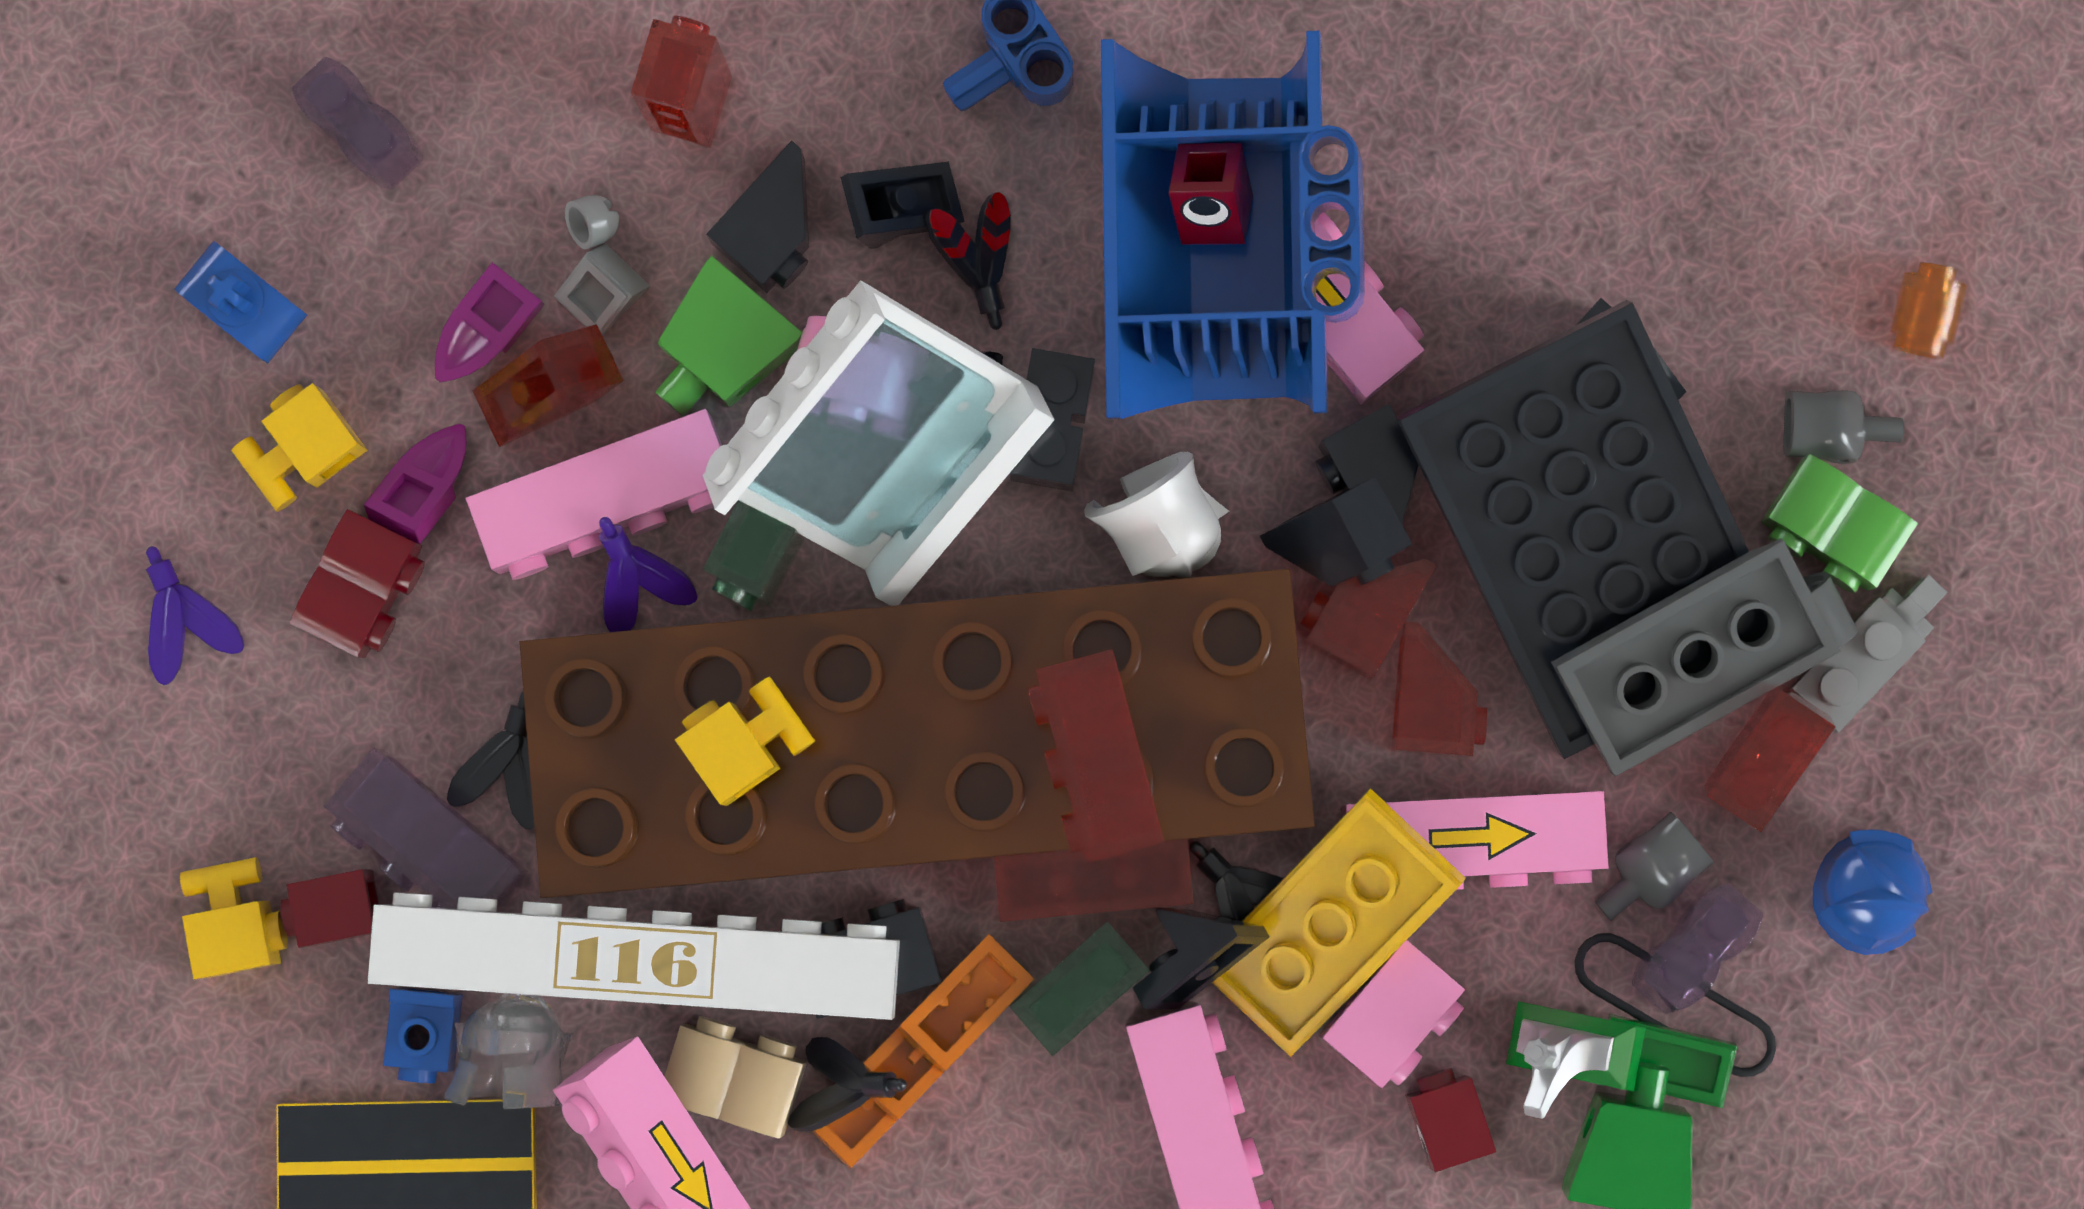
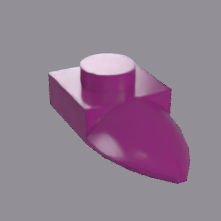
M492 262L452 311L442 329L435 355V379L441 383L462 378L487 365L501 351L506 354L545 304Z
M456 424L443 428L412 446L398 460L364 503L368 519L421 544L456 499L453 484L461 471L466 455L467 438L465 426Z

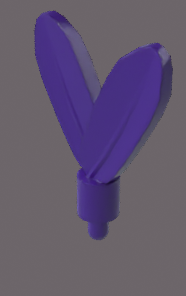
M602 517L600 519L599 526L602 532L599 535V539L610 558L607 566L603 597L604 621L609 632L631 631L636 624L639 585L670 604L686 606L696 602L698 598L697 592L689 576L655 554L632 545L621 525H614L609 517Z
M154 546L149 547L146 550V555L151 566L146 571L155 591L158 593L154 597L151 612L148 656L149 665L158 683L163 685L169 684L174 680L181 668L184 653L185 626L217 651L229 654L243 651V637L238 626L231 618L190 587L178 584L180 582L170 559L163 561L159 550Z

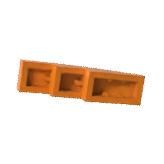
M988 934L864 1062L873 1072H893L897 1078L904 1079L907 1083L906 1089L897 1091L892 1098H869L863 1105L820 1129L812 1131V1133L851 1169L1035 978Z

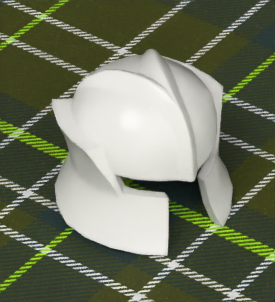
M1178 452L1120 478L1128 498L1102 507L1093 500L1085 507V517L1099 525L1113 538L1132 576L1143 573L1146 576H1175L1180 579L1190 578L1192 571L1200 569L1215 556L1221 542V528L1218 519L1230 512L1201 488L1195 473L1193 454L1190 452Z

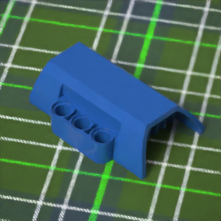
M1320 30L1306 31V43L1301 58L1281 78L1188 79L1138 57L1116 43L1114 39H1101L1106 418L1123 419L1146 411L1190 401L1278 397L1298 400L1308 405L1314 414L1328 413L1326 321L1338 323L1353 317L1361 308L1365 294L1363 165L1356 142L1348 132L1336 126H1323ZM1242 143L1253 192L1245 244H1181L1169 195L1178 144ZM1335 144L1347 149V163L1337 174L1324 175L1314 169V157L1324 146ZM1330 209L1342 210L1349 215L1350 220L1345 234L1339 239L1332 241L1322 240L1317 237L1314 228L1319 215ZM1340 274L1350 280L1351 288L1348 297L1344 302L1336 306L1322 305L1317 301L1315 294L1318 283L1327 275Z

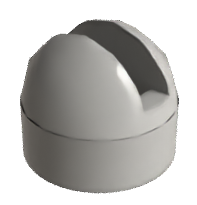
M597 194L586 195L569 201L566 204L565 220L573 240L582 249H589L605 243L618 230L619 214L614 210L608 211L612 207V202L608 198Z

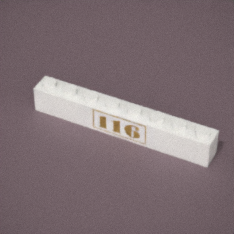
M393 892L392 905H374L368 984L888 1020L895 1018L900 940L886 939L887 926L848 924L847 936L821 934L822 922L783 919L782 932L756 930L757 917L718 915L717 927L691 925L692 913L653 910L652 923L626 921L627 908L588 906L587 918L562 917V904L523 901L522 914L497 912V899L458 897L457 909L432 908L433 895Z

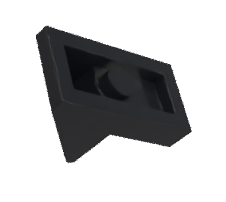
M949 161L847 173L840 177L856 238L870 249H876L902 235L928 232L925 216L932 209H939L952 215L960 224L965 222Z
M1157 908L1155 910L1156 914L1177 949L1170 950L1156 958L1149 965L1151 973L1132 988L1144 1009L1178 1010L1270 936L1264 926L1189 909Z

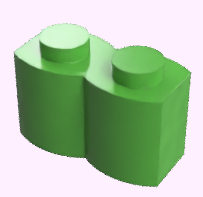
M1811 454L1800 460L1761 523L1773 530L1768 537L1771 542L1778 539L1784 540L1790 554L1796 558H1801L1805 552L1814 556L1826 565L1823 572L1829 573L1833 583L1851 593H1855L1858 587L1867 591L1877 588L1918 524L1889 502L1862 488L1851 478Z

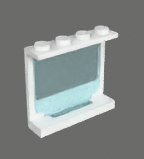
M860 280L847 297L839 299L831 307L827 314L825 325L808 346L798 349L792 355L786 366L785 374L769 394L760 397L754 402L747 413L745 423L727 445L720 446L712 454L703 478L716 511L726 515L737 500L864 569L875 597L890 606H897L1054 421V418L1038 386Z

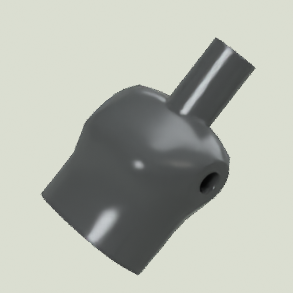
M1789 390L1786 393L1783 451L1786 457H1805L1811 454L1832 463L1848 464L1856 462L1861 457L1865 441L1901 443L1903 439V419L1898 417L1865 416L1862 398L1855 391L1832 390L1814 393Z
M1669 812L1650 830L1629 841L1618 850L1615 855V864L1622 879L1594 902L1610 921L1638 898L1652 908L1663 909L1682 894L1697 876L1712 866L1714 861L1685 825L1672 812Z

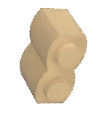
M699 1016L696 1026L687 1023L680 1025L664 1077L685 1109L779 1139L783 1137L807 1065V1061L794 1057L797 1046L764 1035H760L757 1045L733 1038L735 1026L704 1016Z

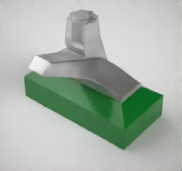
M1518 1001L1506 1064L1532 1070V1080L1524 1103L1525 1115L1543 1119L1554 1099L1570 1078L1634 1091L1646 1027Z

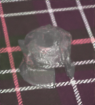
M502 993L496 1001L488 1002L472 1012L465 1023L455 1022L459 1060L453 1079L443 1095L445 1099L456 1104L465 1105L470 1097H503V1108L507 1110L562 1106L553 1089L563 1082L561 1073L562 1063L574 1032L562 1031L560 1021L556 1017L554 1010L542 997L538 995Z

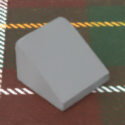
M605 243L585 254L553 297L597 339H600L648 290L650 285Z

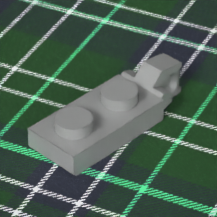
M1927 575L1925 578L1922 577L1903 597L1893 588H1890L1881 598H1875L1853 621L1858 631L1849 642L1839 648L1841 652L1808 669L1789 690L1834 733H1839L1925 643L1926 640L1924 638L1934 627L1924 617L1947 594V591L1930 575Z

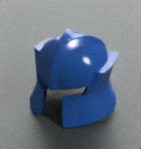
M1883 830L1852 831L1849 837L1836 843L1825 855L1817 871L1813 885V908L1818 922L1829 937L1846 950L1869 955L1884 954L1898 948L1916 936L1914 924L1920 916L1929 911L1927 895L1932 893L1929 874L1920 855L1914 850L1911 839L1898 833Z

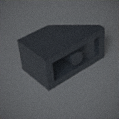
M792 140L706 234L715 248L766 293L776 283L783 289L787 288L808 264V260L803 256L809 248L805 158L801 148Z
M1376 476L1297 514L1260 535L1266 548L1330 586H1334L1356 576L1361 586L1393 570L1395 566L1390 557L1412 545Z

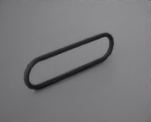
M1600 933L1586 939L1578 948L1574 960L1575 973L1580 983L1601 999L1639 1021L1668 1027L1594 984L1587 977L1584 971L1586 953L1592 946L1598 943L1610 942L1622 947L1752 1023L1763 1032L1767 1041V1050L1764 1058L1759 1064L1751 1068H1740L1733 1065L1731 1074L1739 1077H1753L1765 1071L1772 1063L1776 1052L1775 1036L1770 1026L1758 1016L1623 937L1612 933Z

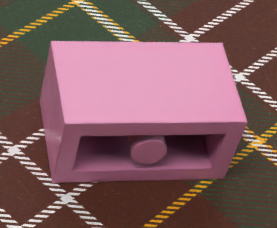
M1406 940L1355 992L1319 1036L1378 1087L1383 1088L1389 1080L1398 1086L1409 1076L1423 1056L1415 1049L1432 1030L1435 1034L1441 1036L1460 1015L1464 1007L1456 1000L1465 989Z

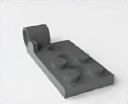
M1778 539L1768 545L1753 549L1551 663L1609 772L1616 777L1841 652L1839 648L1849 642L1858 630L1829 573L1819 572L1802 577L1784 540ZM1751 609L1764 610L1768 618V626L1764 635L1756 641H1741L1737 634V623L1740 617ZM1693 641H1707L1712 651L1711 660L1707 667L1697 673L1684 672L1680 664V656L1683 649ZM1638 672H1649L1655 679V691L1651 698L1642 704L1627 703L1623 690L1628 678Z

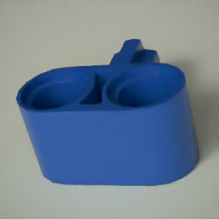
M985 0L982 7V26L987 40L986 43L990 50L943 82L945 92L960 111L968 110L1008 82H1011L1015 88H1019L1021 93L1030 102L1040 106H1051L1061 102L1070 93L1073 86V60L1068 49L1035 0ZM1005 9H1017L1027 17L1028 22L1020 32L1004 34L994 27L993 21L995 16ZM1041 60H1050L1061 67L1063 74L1056 84L1039 86L1034 84L1027 75L1030 67Z
M214 240L174 288L178 294L267 364L307 316L304 311L299 309Z

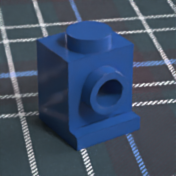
M402 987L390 989L388 1001L390 1002L383 1066L399 1067L398 1080L436 1083L437 1072L447 1073L454 1071L463 994ZM416 1024L424 1026L429 1032V1042L423 1049L414 1048L408 1040V1033Z

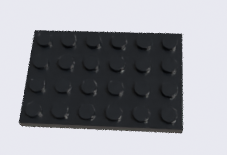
M1628 300L1396 417L1555 748L1563 759L1594 745V742L1551 662L1749 552L1633 302ZM1751 609L1740 617L1737 623V634L1741 641H1756L1764 635L1768 626V618L1765 611L1762 609ZM1696 640L1686 645L1680 656V664L1684 672L1697 673L1707 667L1712 656L1709 643L1704 640ZM1638 672L1628 678L1623 690L1627 703L1642 704L1651 698L1655 691L1653 675L1649 672Z

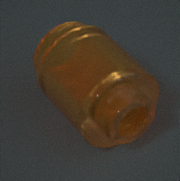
M1920 262L1918 272H1904L1890 331L1896 334L1893 349L1933 359H1944L1947 345H1954L1967 289L1965 283L1956 280V269L1939 264Z

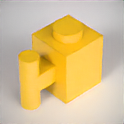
M313 383L305 389L301 384L295 385L280 394L270 404L273 412L261 422L278 443L276 447L265 454L255 439L249 436L237 443L231 450L276 512L285 509L297 499V496L284 480L294 470L297 469L307 483L318 488L368 451L324 390Z
M770 676L749 690V693L763 711L748 722L736 704L727 702L722 707H719L715 700H712L695 710L682 721L687 731L675 739L720 805L728 806L780 769L765 747L766 744L776 737H781L793 756L799 754L815 742Z
M257 857L180 872V884L184 896L208 893L211 906L210 911L182 916L193 980L281 964L279 950L287 949L288 936L284 929L281 912H272L270 901L241 903L239 886L262 882V870Z

